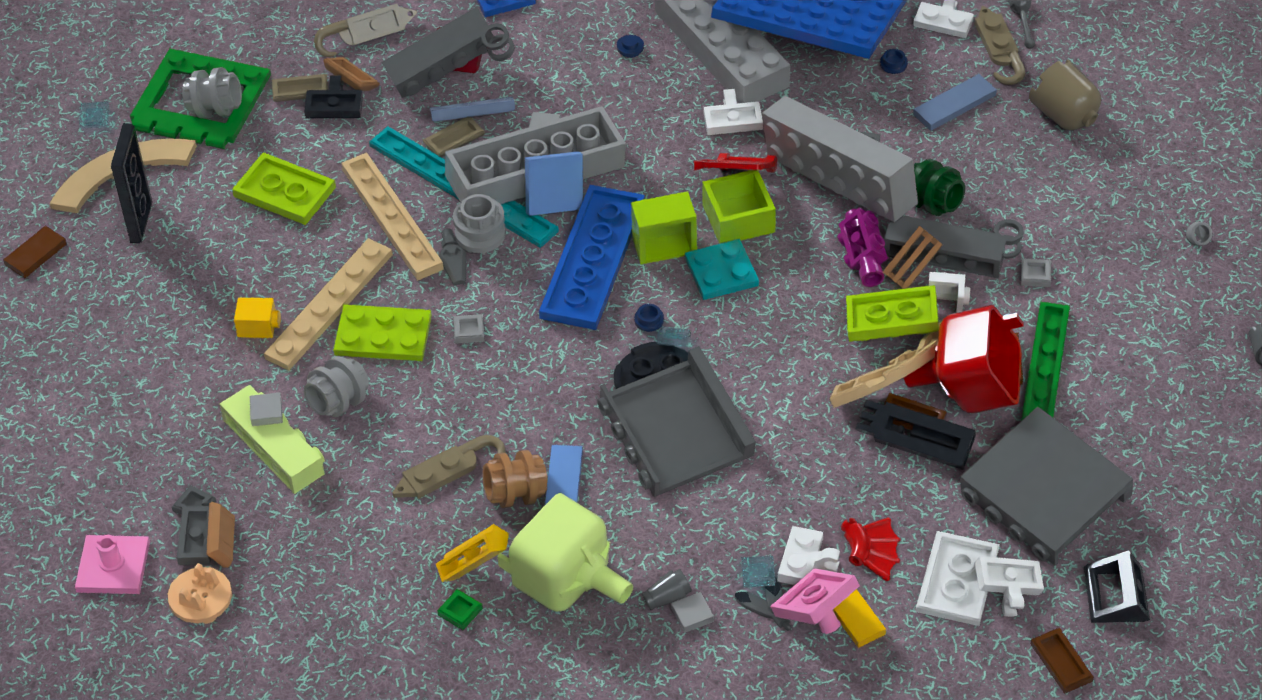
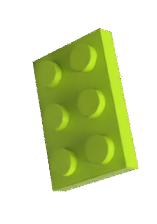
M263 152L233 187L232 191L235 198L306 225L335 190L336 184L334 179Z
M935 285L846 296L849 342L886 337L895 338L903 335L927 334L939 331Z
M344 304L333 349L334 356L423 361L432 317L431 310Z

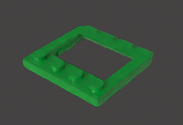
M169 48L130 114L131 122L135 126L136 131L150 133L153 127H155V135L176 139L180 132V139L196 140L197 144H202L206 137V146L225 149L228 142L234 143L268 82L271 71L268 68ZM223 67L228 73L233 72L238 77L240 85L245 88L239 108L233 109L226 123L154 108L169 86L168 82L173 73L191 75L194 71L205 70L210 76L212 69Z

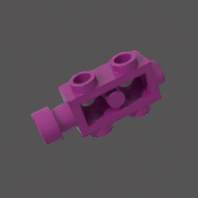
M859 207L858 209H851L846 212L845 219L839 223L841 232L837 235V238L842 246L846 248L847 254L844 255V261L847 266L859 271V276L864 286L874 287L881 284L885 278L881 264L888 257L884 247L885 241L878 228L879 221L871 211H865Z

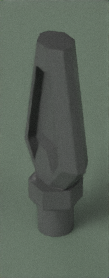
M444 229L441 232L443 238L441 245L443 249L439 257L453 285L465 284L466 250L458 245L452 229Z

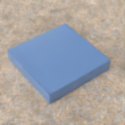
M581 152L525 157L526 214L531 216L580 210L583 202V154Z

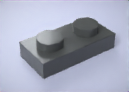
M183 506L176 557L178 565H197V563L210 565L211 558L207 555L209 506Z

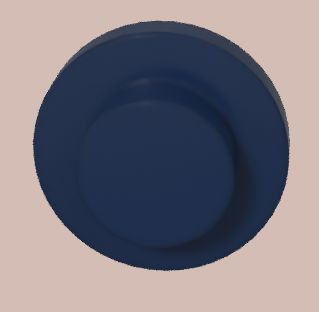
M625 35L617 41V51L627 58L638 56L644 49L643 40L636 35Z
M889 49L881 57L880 66L887 73L898 74L906 70L908 60L903 51Z
M644 304L635 313L634 322L637 328L642 331H656L664 323V314L658 306Z

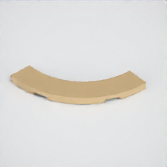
M156 139L138 142L143 164H151V166H188L197 147L196 140ZM115 150L95 158L70 176L50 202L51 209L78 213L83 204L98 190L101 184L110 178L114 179L111 163Z
M939 331L927 333L920 340L917 350H907L888 363L889 366L870 371L855 379L836 385L830 397L833 407L847 404L878 391L935 357V348L938 346Z

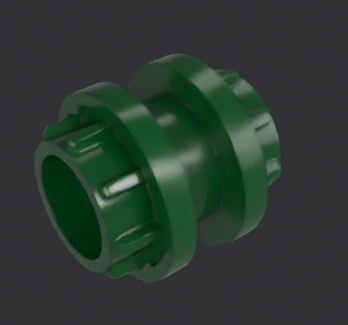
M926 159L921 163L914 164L918 204L915 207L920 208L924 205L926 211L935 216L954 212L962 203L965 195V183L962 181L960 172L950 166L943 167L940 162L934 159Z

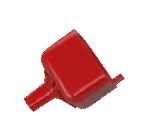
M994 305L950 314L943 318L940 324L938 346L935 348L934 359L903 377L905 384L908 388L939 383L948 397L953 398L958 406L967 413H979L1017 405L1020 398L1022 352L1019 339L1012 329L1023 327L1024 322L1017 313L1002 316Z

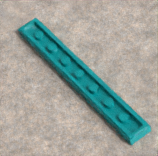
M389 126L369 141V146L458 199L445 176V159ZM514 200L501 204L504 210L505 228L539 248L543 247L559 232L558 226L543 217L526 214V207Z

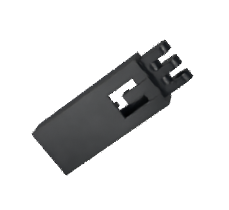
M869 400L865 401L864 407L875 412L874 414L861 412L859 418L870 422V425L857 423L855 428L857 431L874 436L875 442L964 470L976 437L975 430L886 402V405H882ZM894 419L914 425L910 436L903 434V425L893 424Z

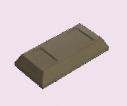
M327 74L272 79L273 101L275 102L306 99L307 90H328Z
M466 117L423 139V142L433 153L443 157L445 156V151L462 147L483 136L485 131L471 117Z

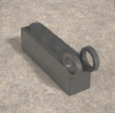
M475 7L381 63L401 97L404 98L417 94L420 89L432 82L441 80L444 75L456 68L465 66L468 61L480 54L488 52L493 60L504 61L512 56L515 45L504 25L499 23L488 25L479 9ZM501 30L504 34L493 36L491 31ZM509 43V49L504 54L496 55L492 52V50H499Z
M903 215L895 222L890 220L884 238L887 257L894 258L917 228L921 226L943 244L928 265L999 278L1004 258L1010 259L1020 254L1022 249L1020 241L1023 238L1024 229L1019 222L1011 219L999 221L994 227V232H987ZM1007 226L1013 227L1018 231V235L1015 237L1001 235L999 230ZM921 235L902 260L907 261L925 239L924 236ZM930 242L914 262L920 263L934 244ZM1016 244V251L1005 253V245Z

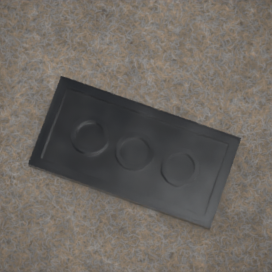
M123 123L112 159L111 169L130 243L140 244L143 240L153 201L135 126L132 123Z

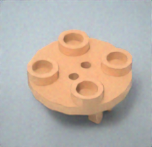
M197 563L195 568L178 575L171 583L167 594L169 607L176 617L185 622L211 623L229 607L232 598L231 584L220 571L211 567H203Z

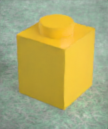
M238 297L234 316L237 337L273 338L274 329L280 328L281 313L280 310L275 309L273 298Z

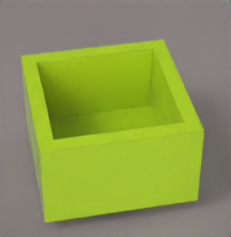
M748 170L702 182V204L719 244L736 239L742 241L775 233L776 208L758 170Z
M688 191L631 202L632 240L640 265L683 257L685 252L697 250V216Z

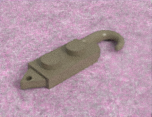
M393 4L325 25L315 34V48L324 57L335 56L336 52H329L323 47V39L325 37L338 33L347 45H357L405 30V26L416 15L417 11Z
M981 6L979 16L975 18L974 24L991 61L1000 66L1011 65L1015 72V75L1012 77H1003L998 72H994L993 76L1002 84H1017L1024 79L1026 74L1025 67L1018 54V48L1002 14H996L985 6Z
M493 435L476 437L459 447L455 445L402 472L403 478L392 492L393 497H417L419 499L472 472L477 465L474 452L486 446H494L497 449V453H505V445L498 437Z

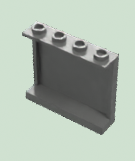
M700 346L688 350L687 361L609 392L605 384L600 386V399H597L599 410L603 416L609 417L611 430L616 440L623 442L628 462L631 465H636L642 487L645 490L650 489L654 497L754 456L756 441Z
M1039 407L1035 408L960 476L961 495L970 505H979L984 509L985 515L991 522L1003 524L1008 528L1010 536L1019 543L1024 541L1032 547V552L1039 560L1043 562L1048 560L1054 566L1058 564L1059 553L1117 499L1125 503L1132 496L1133 491L1132 477Z

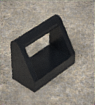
M1130 551L1084 566L1091 623L1145 622L1150 620L1143 569ZM1098 574H1120L1124 603L1102 610Z

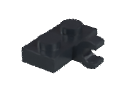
M330 75L329 90H307L304 109L305 118H361L362 90H343V85H341L342 75Z

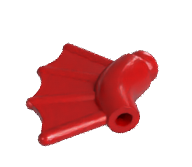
M886 517L864 526L861 523H857L854 518H849V522L845 520L841 524V530L845 533L844 537L852 549L849 562L855 566L863 564L885 581H889L892 567L900 562L896 553V547L900 538L892 530L891 518Z

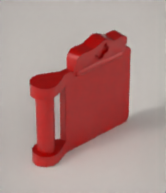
M720 153L717 160H694V171L705 168H719L720 170L766 169L769 173H775L777 169V156L767 155L766 158L730 156L729 153Z

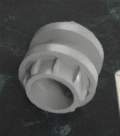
M220 67L212 69L210 76L205 70L194 71L191 77L186 78L183 83L182 96L184 105L190 114H196L199 118L207 119L212 117L213 110L221 117L231 115L233 109H238L241 104L242 90L238 77L233 72L228 73L225 68Z
M483 194L470 195L461 200L454 209L455 239L461 248L469 253H482V255H485L486 252L497 249L503 243L506 236L504 210L501 204L491 198V196Z
M335 356L328 360L324 367L320 366L309 372L307 384L304 386L306 401L319 415L339 417L347 412L349 403L355 407L364 401L366 389L369 387L368 376L362 365L356 360Z

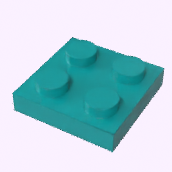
M740 239L685 252L686 263L703 300L759 286L758 276Z

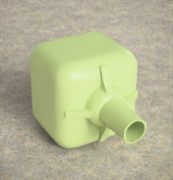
M562 493L556 494L517 534L510 545L509 558L502 553L497 556L499 567L511 574L514 587L556 612L565 611L585 591L587 592L592 588L621 604L627 601L633 591L632 583L607 567L610 542L607 541L604 521L598 515Z

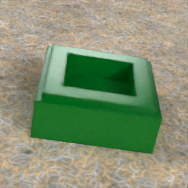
M456 589L437 610L438 616L464 630L483 609V604Z

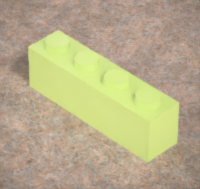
M248 385L220 403L223 421L296 494L325 475L323 468L325 459L317 447L314 446L312 448L306 442L303 433L298 428L293 429L289 425L283 413V423L252 426L250 420V396L264 393L260 392L258 394L251 385Z

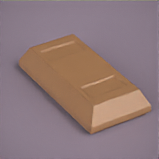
M344 57L326 58L323 60L328 71L334 75H342V80L355 90L369 91L380 84Z
M211 502L209 503L207 555L223 568H228L233 561L235 515L221 504Z

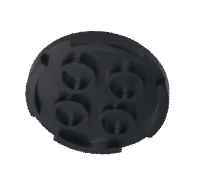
M657 341L636 346L631 349V353L626 355L616 365L614 370V388L618 389L685 362L688 359V352L675 347V343Z

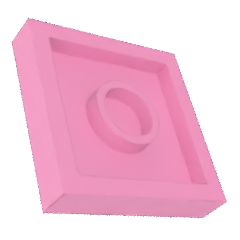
M86 535L75 584L76 592L140 594L150 545L149 537Z
M814 568L770 607L775 617L814 625L818 623L821 632L829 634L836 631L841 625L833 609L860 585L855 575Z

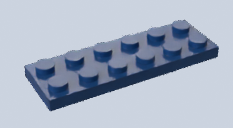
M589 185L540 307L539 319L597 330L632 238L631 202L643 200L645 195Z

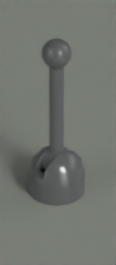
M1009 0L1012 11L1021 16L1026 37L1024 45L1027 48H1033L1035 40L1031 38L1026 13L1031 7V0Z

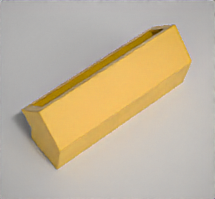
M493 524L446 553L444 559L436 563L441 581L447 582L459 579L505 551L509 533ZM484 542L486 543L485 545H483V546L480 547V548L477 547V546H479L480 544H482V543H484Z

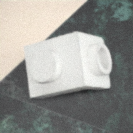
M930 272L929 286L935 285L937 299L957 301L956 313L962 312L963 305H969L970 287H965V275Z

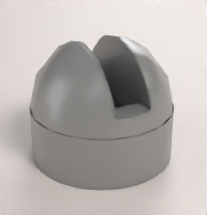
M1194 222L1188 226L1186 238L1194 245H1206L1212 238V229L1205 222ZM1195 234L1200 238V240H1196Z

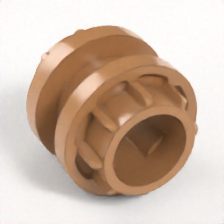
M529 450L518 451L515 460L510 461L506 453L495 454L493 460H489L483 466V486L487 499L491 503H499L501 508L512 507L516 497H522L525 505L535 504L537 498L544 495L547 491V472L543 459L539 455H532Z

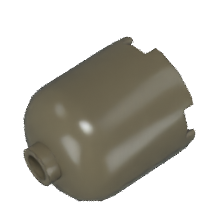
M1067 60L1065 64L1057 61L1040 75L1039 78L1042 82L1037 90L1034 88L1030 90V101L1064 130L1074 131L1084 126L1088 127L1098 118L1097 113L1102 101L1101 94L1097 87L1070 60Z

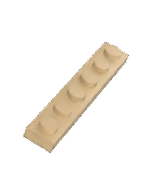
M368 153L342 162V171L417 281L444 270L442 260Z
M368 238L264 353L265 359L290 371L340 315L343 305H348L393 255L392 249Z

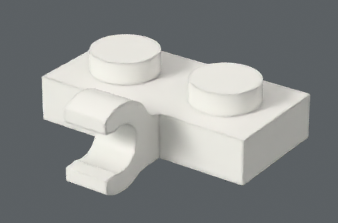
M944 0L943 6L921 2L914 18L913 26L966 38L972 25L974 14L955 10L958 4L956 0Z
M735 89L723 90L724 105L704 107L707 135L763 130L759 101L737 104Z
M792 526L778 571L777 582L796 585L814 568L837 572L840 551L834 548H826L820 551L823 532Z
M980 556L975 562L979 590L1004 594L1002 601V613L1004 616H1017L1016 609L1024 608L1022 594L1040 595L1044 590L1039 561Z

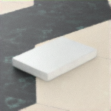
M937 531L917 601L916 612L979 626L988 591L979 590L975 562L980 556L997 557L1000 544Z

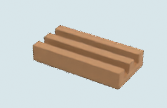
M919 226L883 273L901 286V288L907 289L929 264L943 244ZM921 235L924 236L925 239L900 270L894 274L892 271L919 237ZM930 242L934 244L932 249L904 282L901 279L926 246Z

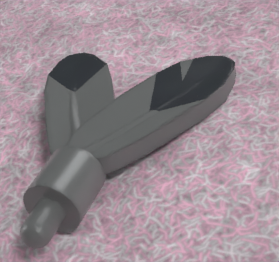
M771 575L765 581L766 600L749 592L735 593V599L744 608L766 618L773 619L780 628L784 627L787 631L791 630L790 620L775 617L770 607L783 596L781 582H777V577Z

